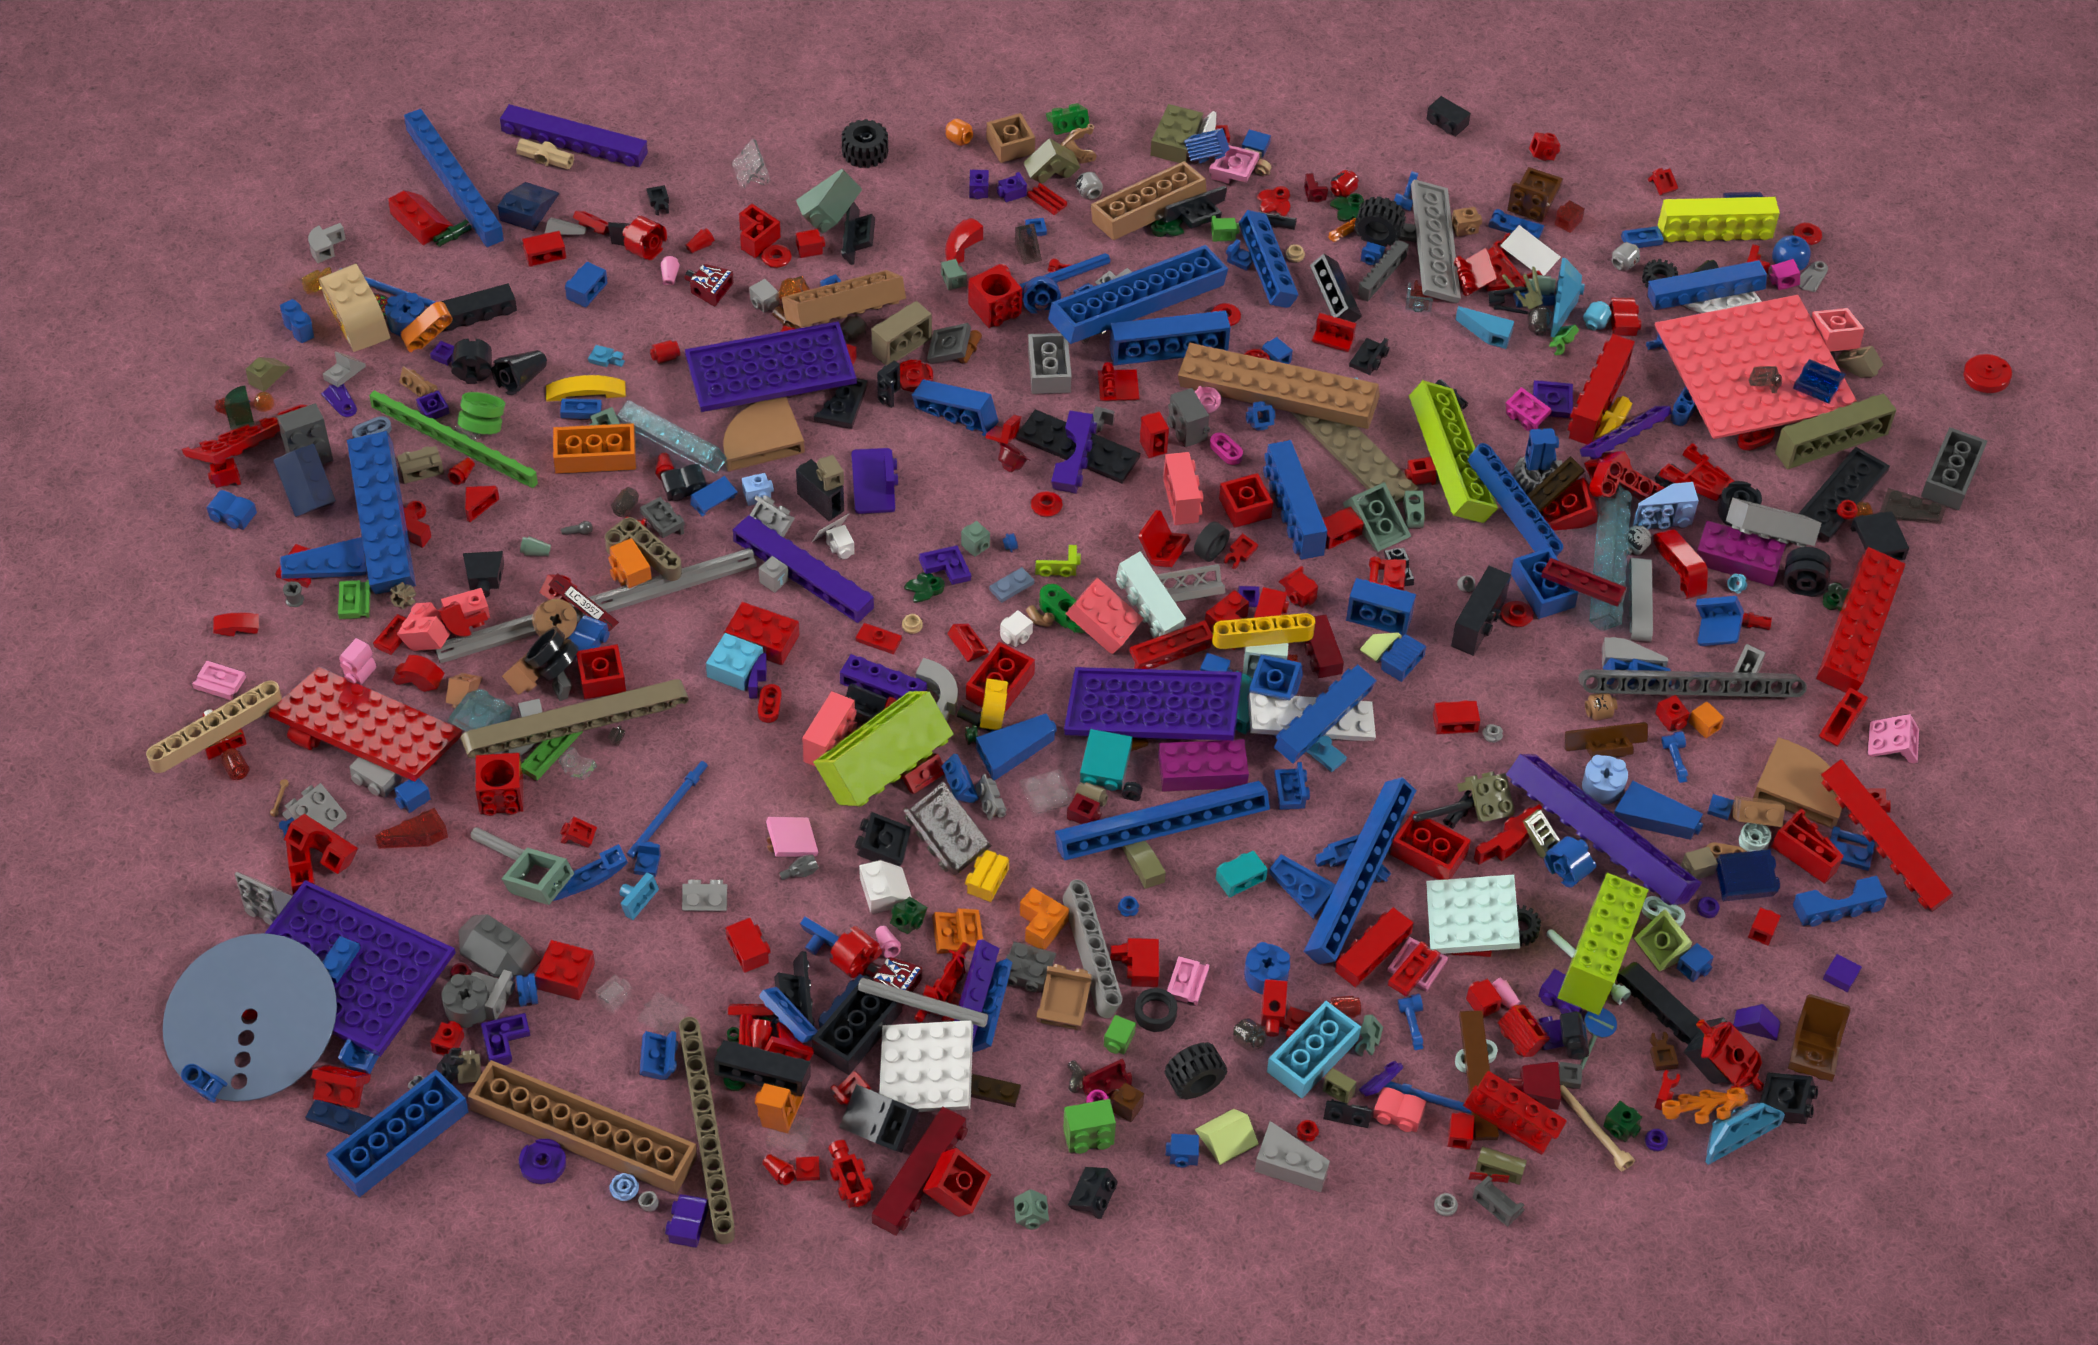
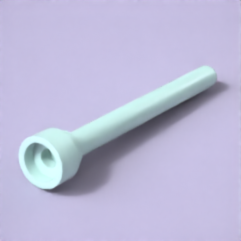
M1548 930L1547 936L1570 957H1573L1576 949L1554 930ZM1614 983L1610 994L1612 999L1620 1005L1623 1003L1621 999L1627 1000L1631 995V991L1624 985L1621 986Z

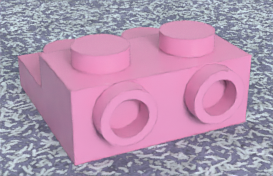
M1229 145L1230 150L1225 153V156L1211 163L1209 168L1211 179L1228 184L1231 179L1247 183L1259 160V153Z

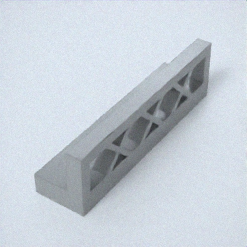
M1219 564L1156 574L1162 584L1168 578L1177 580L1172 588L1165 587L1174 602L1225 593V585L1221 582ZM1215 571L1216 580L1207 582L1203 577L1207 572ZM1193 574L1197 577L1193 584L1187 585L1183 582L1188 575Z

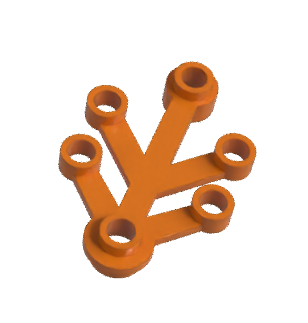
M1730 1088L1727 1090V1093L1701 1090L1699 1092L1700 1097L1680 1094L1678 1101L1668 1100L1662 1103V1113L1666 1119H1677L1681 1112L1701 1109L1695 1112V1122L1705 1124L1709 1122V1114L1718 1105L1724 1104L1722 1107H1718L1716 1112L1718 1119L1725 1120L1731 1117L1730 1110L1734 1107L1742 1106L1748 1101V1095L1743 1088Z

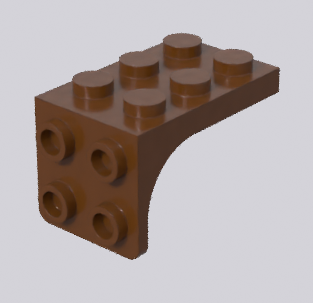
M1528 167L1521 182H1515L1511 187L1507 211L1543 222L1563 183V178Z
M1812 994L1806 996L1795 1030L1788 1069L1794 1070L1797 1073L1814 1076L1820 1080L1833 1082L1843 1033L1851 1011L1849 1005Z

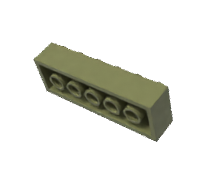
M1883 393L1871 396L1860 402H1854L1845 407H1839L1828 413H1822L1814 418L1804 419L1799 423L1787 425L1782 428L1775 454L1788 470L1888 435L1896 408Z

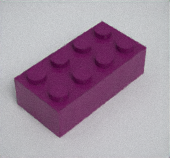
M1706 521L1697 554L1709 569L1730 575L1743 574L1748 580L1773 587L1786 543L1771 538H1763L1753 533H1743L1732 527Z
M1244 739L1234 741L1159 743L1158 761L1162 792L1227 789L1248 783L1249 772Z

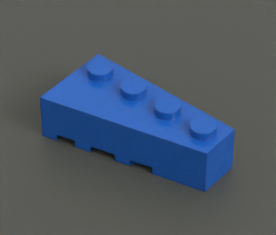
M923 379L912 394L915 408L936 417L942 415L947 421L954 424L956 422L965 424L967 426L966 429L982 431L983 436H986V433L999 422L992 395L986 392Z

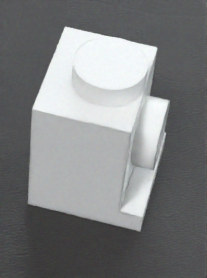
M845 525L826 531V543L830 545L832 553H837L839 559H847L854 554V541Z

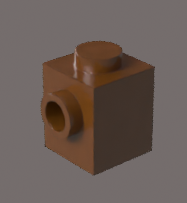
M1124 1083L1120 1089L1117 1088L1111 1097L1113 1113L1132 1122L1143 1107L1144 1093Z

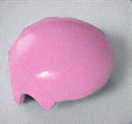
M1199 386L1195 391L1208 414L1214 412L1220 406L1221 395L1215 388Z

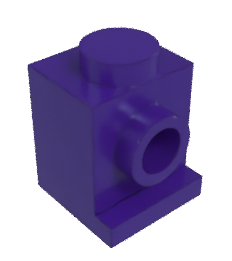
M1017 172L1015 176L998 181L997 193L999 197H1003L1005 202L1027 196V183L1020 172Z

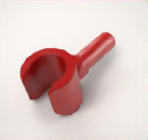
M1053 258L1049 262L1048 272H1055L1058 269H1063L1073 264H1063Z

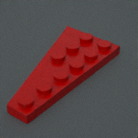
M300 404L279 412L277 416L306 407L307 405ZM275 417L260 419V424L250 427L247 424L219 435L218 440H205L199 442L200 447L195 449L186 447L182 449V452L186 457L214 463L215 465L224 463L226 458L237 456L242 453V450L257 446L261 440L273 438L275 433L280 431L278 419Z

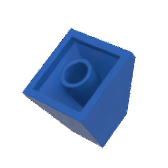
M1261 654L1249 692L1291 700L1297 694L1303 677L1301 663Z

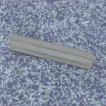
M475 827L470 834L473 840L514 860H517L525 851L478 827Z

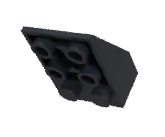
M856 1084L839 1127L902 1153L919 1109Z

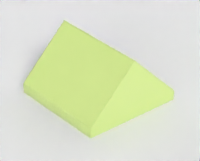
M1666 909L1656 916L1634 938L1659 971L1678 963L1679 958L1690 949L1692 941Z
M1232 1109L1195 1129L1219 1165L1259 1144L1248 1115L1236 1109Z

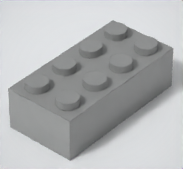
M1732 498L1726 521L1732 524V528L1738 529L1740 532L1758 534V536L1767 539L1771 537L1783 543L1791 542L1800 547H1806L1807 545L1815 546L1821 527V522L1805 515Z

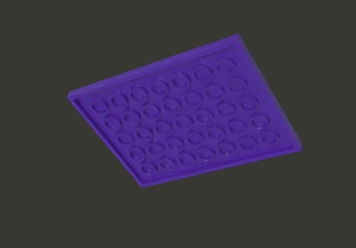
M306 880L264 933L293 939L310 949L321 961L325 959L339 936L359 943L361 949L339 982H333L337 1011L332 1034L346 1041L349 1039L354 1045L380 1057L456 953L455 948Z

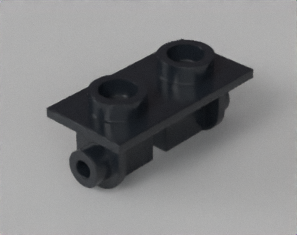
M1334 1099L1331 1101L1327 1100L1323 1119L1368 1128L1372 1109H1368V1106L1363 1107L1354 1104L1350 1106L1344 1102L1334 1101Z

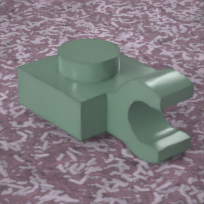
M1373 1014L1365 1015L1360 1032L1363 1039L1355 1048L1359 1056H1363L1365 1049L1369 1055H1373L1375 1051L1374 1046H1379L1383 1026Z

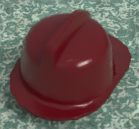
M998 442L1001 446L998 460L1008 472L1020 470L1027 460L1031 461L1013 444Z

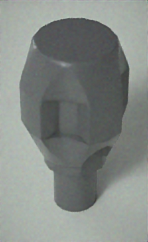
M813 854L803 855L797 858L789 866V869L779 874L782 880L792 876L793 878L807 877L813 874L819 867Z

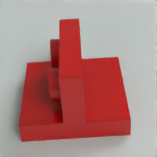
M332 1065L315 1068L311 1078L316 1079L313 1099L359 1108L363 1086L369 1083L371 1074Z

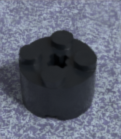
M469 338L458 341L454 345L451 366L452 374L467 384H477V381H483L491 375L492 349L488 343L480 339L469 341Z
M1731 482L1722 490L1717 511L1723 523L1732 526L1731 523L1726 521L1732 498L1761 505V492L1757 488L1756 490L1752 488L1748 482Z

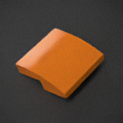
M958 908L956 913L934 912L932 921L937 954L949 953V949L957 952L962 942L970 945L968 951H974L977 941L983 939L979 910Z

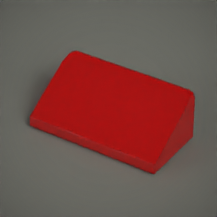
M953 624L948 631V636L967 662L989 653L969 624Z

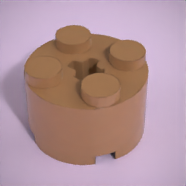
M551 599L541 603L535 609L532 623L538 636L543 635L552 627H558L565 634L566 639L576 628L577 615L575 609L568 602L561 599ZM556 615L559 623L552 625L553 621L550 620V617Z

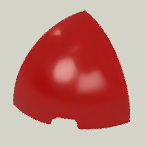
M969 218L967 220L964 219L953 228L945 246L947 261L956 259L958 264L964 262L965 249L983 240V225L973 218Z

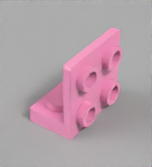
M1911 714L1870 722L1869 756L1875 757L1901 752V755L1905 756L1909 763H1918L1919 728Z

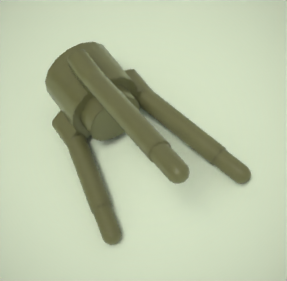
M1534 266L1532 267L1536 291H1533L1527 274H1523L1529 293L1525 294L1526 299H1524L1519 291L1514 292L1522 302L1523 307L1527 306L1529 310L1543 304V297ZM1503 274L1502 277L1509 287H1515L1510 279Z

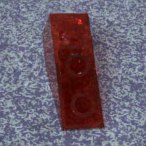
M435 808L423 811L419 815L409 820H404L400 824L375 835L379 849L428 847L448 838L446 825Z

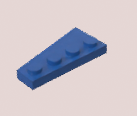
M362 537L281 556L282 579L366 575Z
M1009 959L995 963L982 1013L988 1015V1022L985 1027H977L972 1052L992 1046L1013 963Z

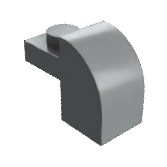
M341 223L324 230L317 226L308 236L310 251L317 263L335 257L333 245L346 240Z

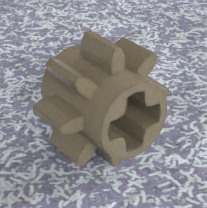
M401 582L390 589L393 592L390 599L394 606L405 609L416 602L413 599L416 593L411 585H405L404 582Z

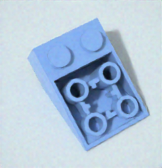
M1693 482L1671 484L1638 503L1633 526L1641 525L1648 530L1650 528L1667 529L1674 526L1684 528L1692 525L1699 501Z

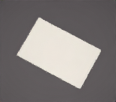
M1520 225L1501 244V247L1531 270L1534 266L1536 271L1539 270L1543 276L1561 258Z

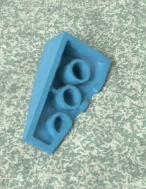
M1562 258L1557 281L1551 337L1556 336L1578 303L1579 295L1584 293L1585 284L1581 283L1582 275L1566 258Z

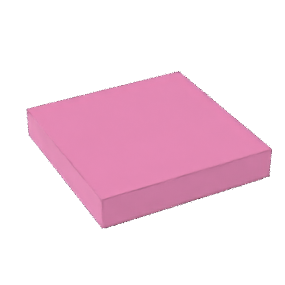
M768 817L766 823L776 857H801L811 854L817 856L818 849L809 818Z
M1409 937L1387 971L1394 974L1420 942ZM1441 954L1437 962L1430 967L1416 984V987L1426 992L1447 962L1448 957Z

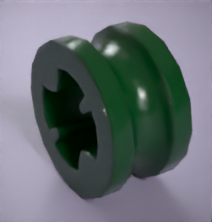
M973 725L971 728L965 726L967 745H970L971 742L976 744V737H978L976 725Z

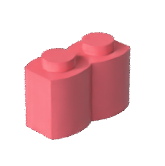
M1384 1087L1376 1103L1373 1118L1383 1125H1396L1404 1132H1417L1425 1111L1426 1101L1419 1097L1403 1094L1395 1089Z

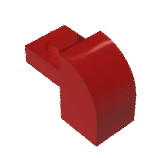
M458 602L438 609L445 627L458 636L472 635L469 629L470 626L477 628L484 625V621L488 620L484 610L464 616Z
M408 655L405 663H401L396 667L392 681L396 685L412 682L420 691L426 692L438 688L445 672L428 658L419 655Z

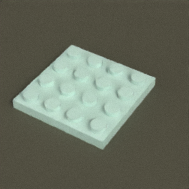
M1514 875L1426 881L1431 950L1435 949L1441 954L1520 948Z

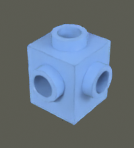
M765 473L742 478L743 493L748 506L755 505L758 502L754 499L756 495L762 498L766 495L771 498V492H774L773 483L767 479Z

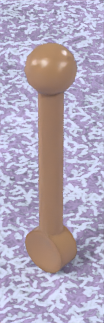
M286 779L280 781L281 788L275 806L270 811V815L273 817L278 816V808L285 787L289 785Z

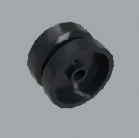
M1809 546L1792 550L1787 554L1783 581L1785 588L1793 594L1809 597L1823 594L1828 590L1830 584V556L1821 549Z
M552 627L541 635L525 657V661L532 668L539 667V674L547 681L556 678L575 658L579 649L571 639L564 640L565 634L558 627Z

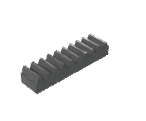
M1395 241V244L1391 245V249L1387 250V254L1383 255V259H1379V263L1375 264V268L1371 269V273L1368 272L1367 277L1363 278V282H1359L1358 295L1361 299L1368 302L1407 257L1409 244L1403 241Z

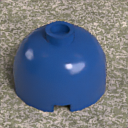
M1795 235L1782 237L1776 242L1772 252V259L1775 264L1794 259L1799 271L1808 266L1811 257L1809 244L1803 238Z
M1037 276L1026 283L1023 288L1022 298L1025 308L1030 313L1037 314V310H1040L1035 307V304L1040 306L1048 304L1044 310H1049L1050 313L1052 302L1061 299V292L1058 284L1053 279L1046 276Z

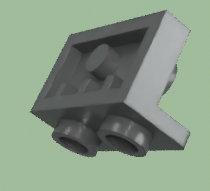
M661 497L640 507V513L662 538L676 531L680 535L684 534L685 522L683 518L673 511L671 504L665 502Z

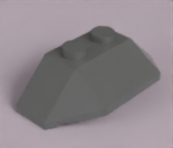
M488 914L473 915L458 930L460 955L494 977H500L503 970L512 972L513 977L516 975L528 976L541 962L540 957L521 935Z

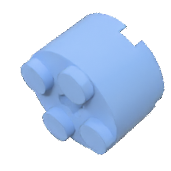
M1593 756L1585 769L1582 780L1583 791L1600 804H1610L1619 800L1624 794L1628 780L1626 763L1621 759L1611 756Z

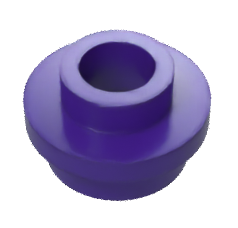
M1653 1129L1646 1134L1645 1144L1653 1151H1662L1667 1147L1668 1137L1661 1129ZM1656 1138L1660 1143H1656L1652 1139Z

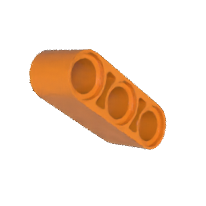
M444 302L433 303L401 332V338L409 352L423 349L450 325L452 316Z

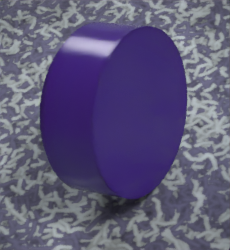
M1703 897L1697 904L1698 913L1705 918L1715 917L1720 909L1717 900L1711 897Z

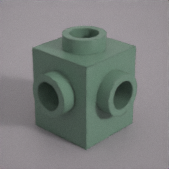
M1030 1189L1014 1198L1017 1224L1033 1230L1049 1221L1046 1195Z

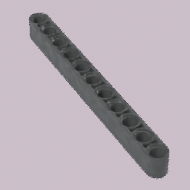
M1587 669L1582 671L1578 677L1580 685L1589 693L1801 697L1807 689L1806 683L1799 676L1787 673ZM1594 677L1593 683L1586 685V681ZM1610 678H1615L1613 684L1607 685V681ZM1635 678V682L1627 686L1628 681ZM1651 679L1656 680L1652 686H1648V682ZM1672 679H1676V683L1668 687L1669 682ZM1696 679V684L1689 687V683ZM1713 680H1717L1714 687H1709ZM1737 680L1736 686L1730 688V684ZM1757 681V685L1754 688H1750L1752 682ZM1778 681L1777 686L1771 689V684ZM1798 682L1797 687L1791 689L1792 684Z

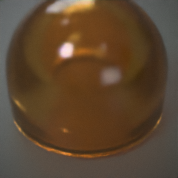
M259 392L254 397V406L258 411H269L274 407V399L268 392Z

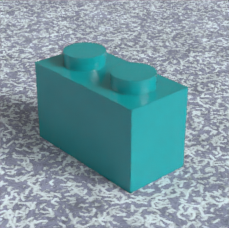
M1253 850L1239 855L1230 862H1224L1219 865L1216 870L1215 879L1230 898L1265 881L1268 869Z

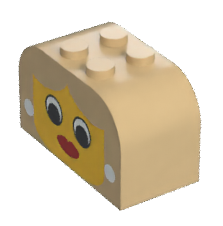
M356 263L319 278L325 301L353 352L390 339L381 308Z

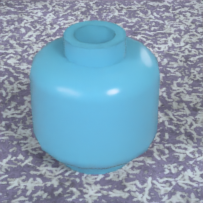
M1597 301L1589 305L1583 319L1587 328L1594 331L1596 329L1602 330L1609 322L1612 313L1609 305L1602 301Z

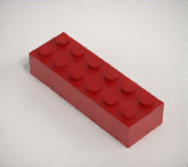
M1612 334L1610 341H1605L1602 350L1604 353L1599 354L1596 361L1597 367L1593 366L1591 370V380H1586L1583 388L1585 392L1584 394L1580 393L1577 400L1578 406H1574L1570 418H1573V420L1570 421L1567 431H1570L1569 439L1586 445L1593 442L1605 412L1609 410L1629 368L1635 341Z

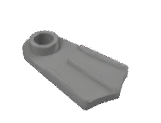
M1823 261L1812 263L1800 275V285L1798 286L1802 290L1816 292L1828 271V266Z

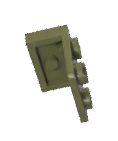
M1494 771L1482 774L1480 779H1478L1477 775L1465 777V782L1457 784L1459 792L1472 791L1477 817L1480 822L1514 815L1515 810L1506 773L1495 775Z

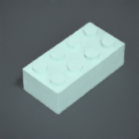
M1141 551L1119 563L1116 582L1121 589H1125L1127 592V598L1131 605H1136L1140 611L1138 614L1144 618L1142 621L1144 623L1147 622L1150 626V633L1153 638L1182 629L1186 618Z

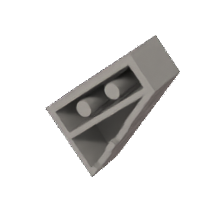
M1270 1121L1256 1159L1255 1172L1321 1192L1330 1161Z

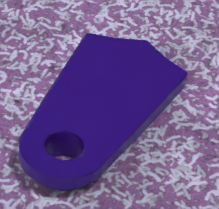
M344 384L339 387L329 385L321 393L341 416L351 417L356 414L357 407Z
M1396 1061L1388 1063L1381 1074L1374 1076L1359 1088L1361 1094L1369 1096L1378 1093L1403 1069L1402 1063H1397Z

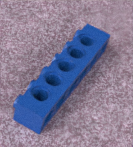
M1247 210L1239 221V227L1270 305L1288 308L1299 295L1268 217L1264 213Z

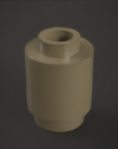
M1088 782L1085 784L1080 783L1075 792V795L1079 793L1099 802L1100 807H1104L1108 800L1106 789Z

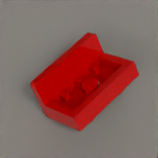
M1319 313L1312 342L1349 352L1355 338L1357 323Z

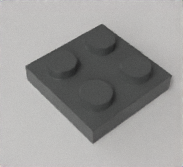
M968 323L934 330L927 357L929 363L934 364L965 357L971 326Z

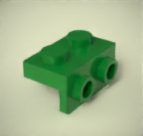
M1078 103L1071 104L1069 108L1065 109L1054 108L1051 110L1052 112L1046 113L1047 120L1053 124L1056 135L1071 132L1077 128H1087V125L1090 124L1088 110Z

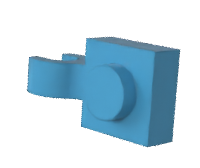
M595 345L588 357L589 363L607 367L609 364L622 367L625 360H621L624 353L614 352V349Z

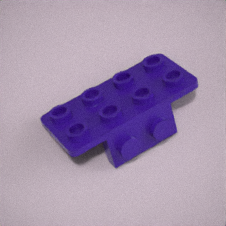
M890 448L853 450L851 453L855 512L858 514L894 512V486H898V473L894 474V470H897V458H893L892 450Z

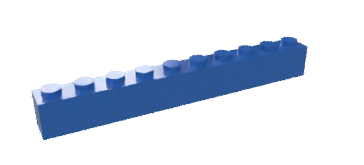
M420 108L404 114L406 130L484 245L489 247L504 241L502 225L423 110Z
M1403 777L1384 783L1307 943L1304 952L1317 964L1336 961L1417 791Z
M1255 781L1056 830L1057 849L1064 860H1069L1270 810L1268 790L1260 781Z

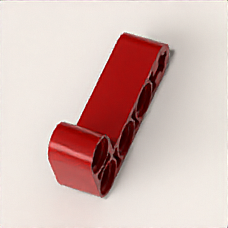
M1601 461L1596 468L1589 487L1590 493L1594 497H1611L1616 492V489L1619 488L1640 501L1664 489L1661 485L1619 461Z
M1675 529L1655 533L1653 535V542L1659 553L1680 575V590L1684 591L1687 597L1685 599L1705 595L1707 593L1708 569L1702 558Z

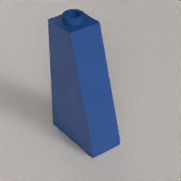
M1046 713L976 737V750L994 781L1053 742L1057 728L1053 720L1050 721Z
M1635 781L1631 782L1614 811V815L1630 827L1689 840L1692 839L1694 834L1699 835L1704 825L1701 822L1703 813Z

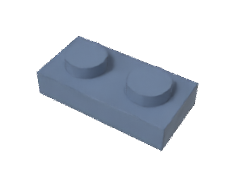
M1021 567L990 585L989 590L1002 603L1032 586L1034 579Z

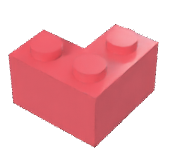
M431 602L416 603L412 607L409 616L402 623V627L397 635L410 650L419 651L441 649L451 633L442 624L440 614Z

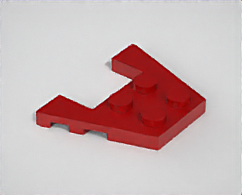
M1510 232L1504 235L1501 241H1496L1493 247L1488 250L1498 279L1484 286L1487 291L1510 288L1503 279V274L1510 279L1515 287H1527L1524 277L1520 275L1504 254L1508 251L1501 247V244L1511 235ZM1539 270L1536 271L1537 275H1542ZM1533 273L1527 274L1528 279H1532Z
M1693 443L1682 454L1697 464L1689 473L1685 474L1670 463L1661 469L1660 477L1673 483L1693 482L1696 493L1714 501L1721 497L1722 490L1729 483L1734 482L1719 466L1714 467L1709 463V457L1706 454L1701 455L1696 451L1698 447Z

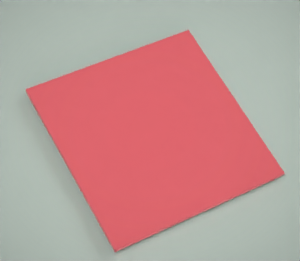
M1799 295L1655 322V327L1713 439L1800 422L1804 419H1811L1822 413H1828L1839 407H1845L1857 402Z

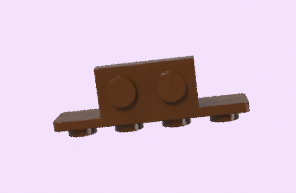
M1646 722L1565 732V750L1586 749L1591 758L1595 755L1611 757L1634 754L1632 744L1648 741V724Z

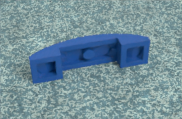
M618 844L599 853L600 859L573 871L574 875L553 901L593 888L619 872L628 863L620 845Z

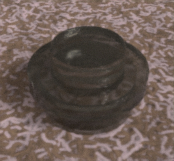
M619 725L617 729L612 728L608 739L611 740L610 745H620L626 732L622 729V726Z

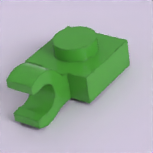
M1576 324L1561 327L1556 336L1552 338L1553 341L1549 346L1550 348L1557 347L1555 355L1563 354L1565 344H1569L1574 340V336L1579 331Z

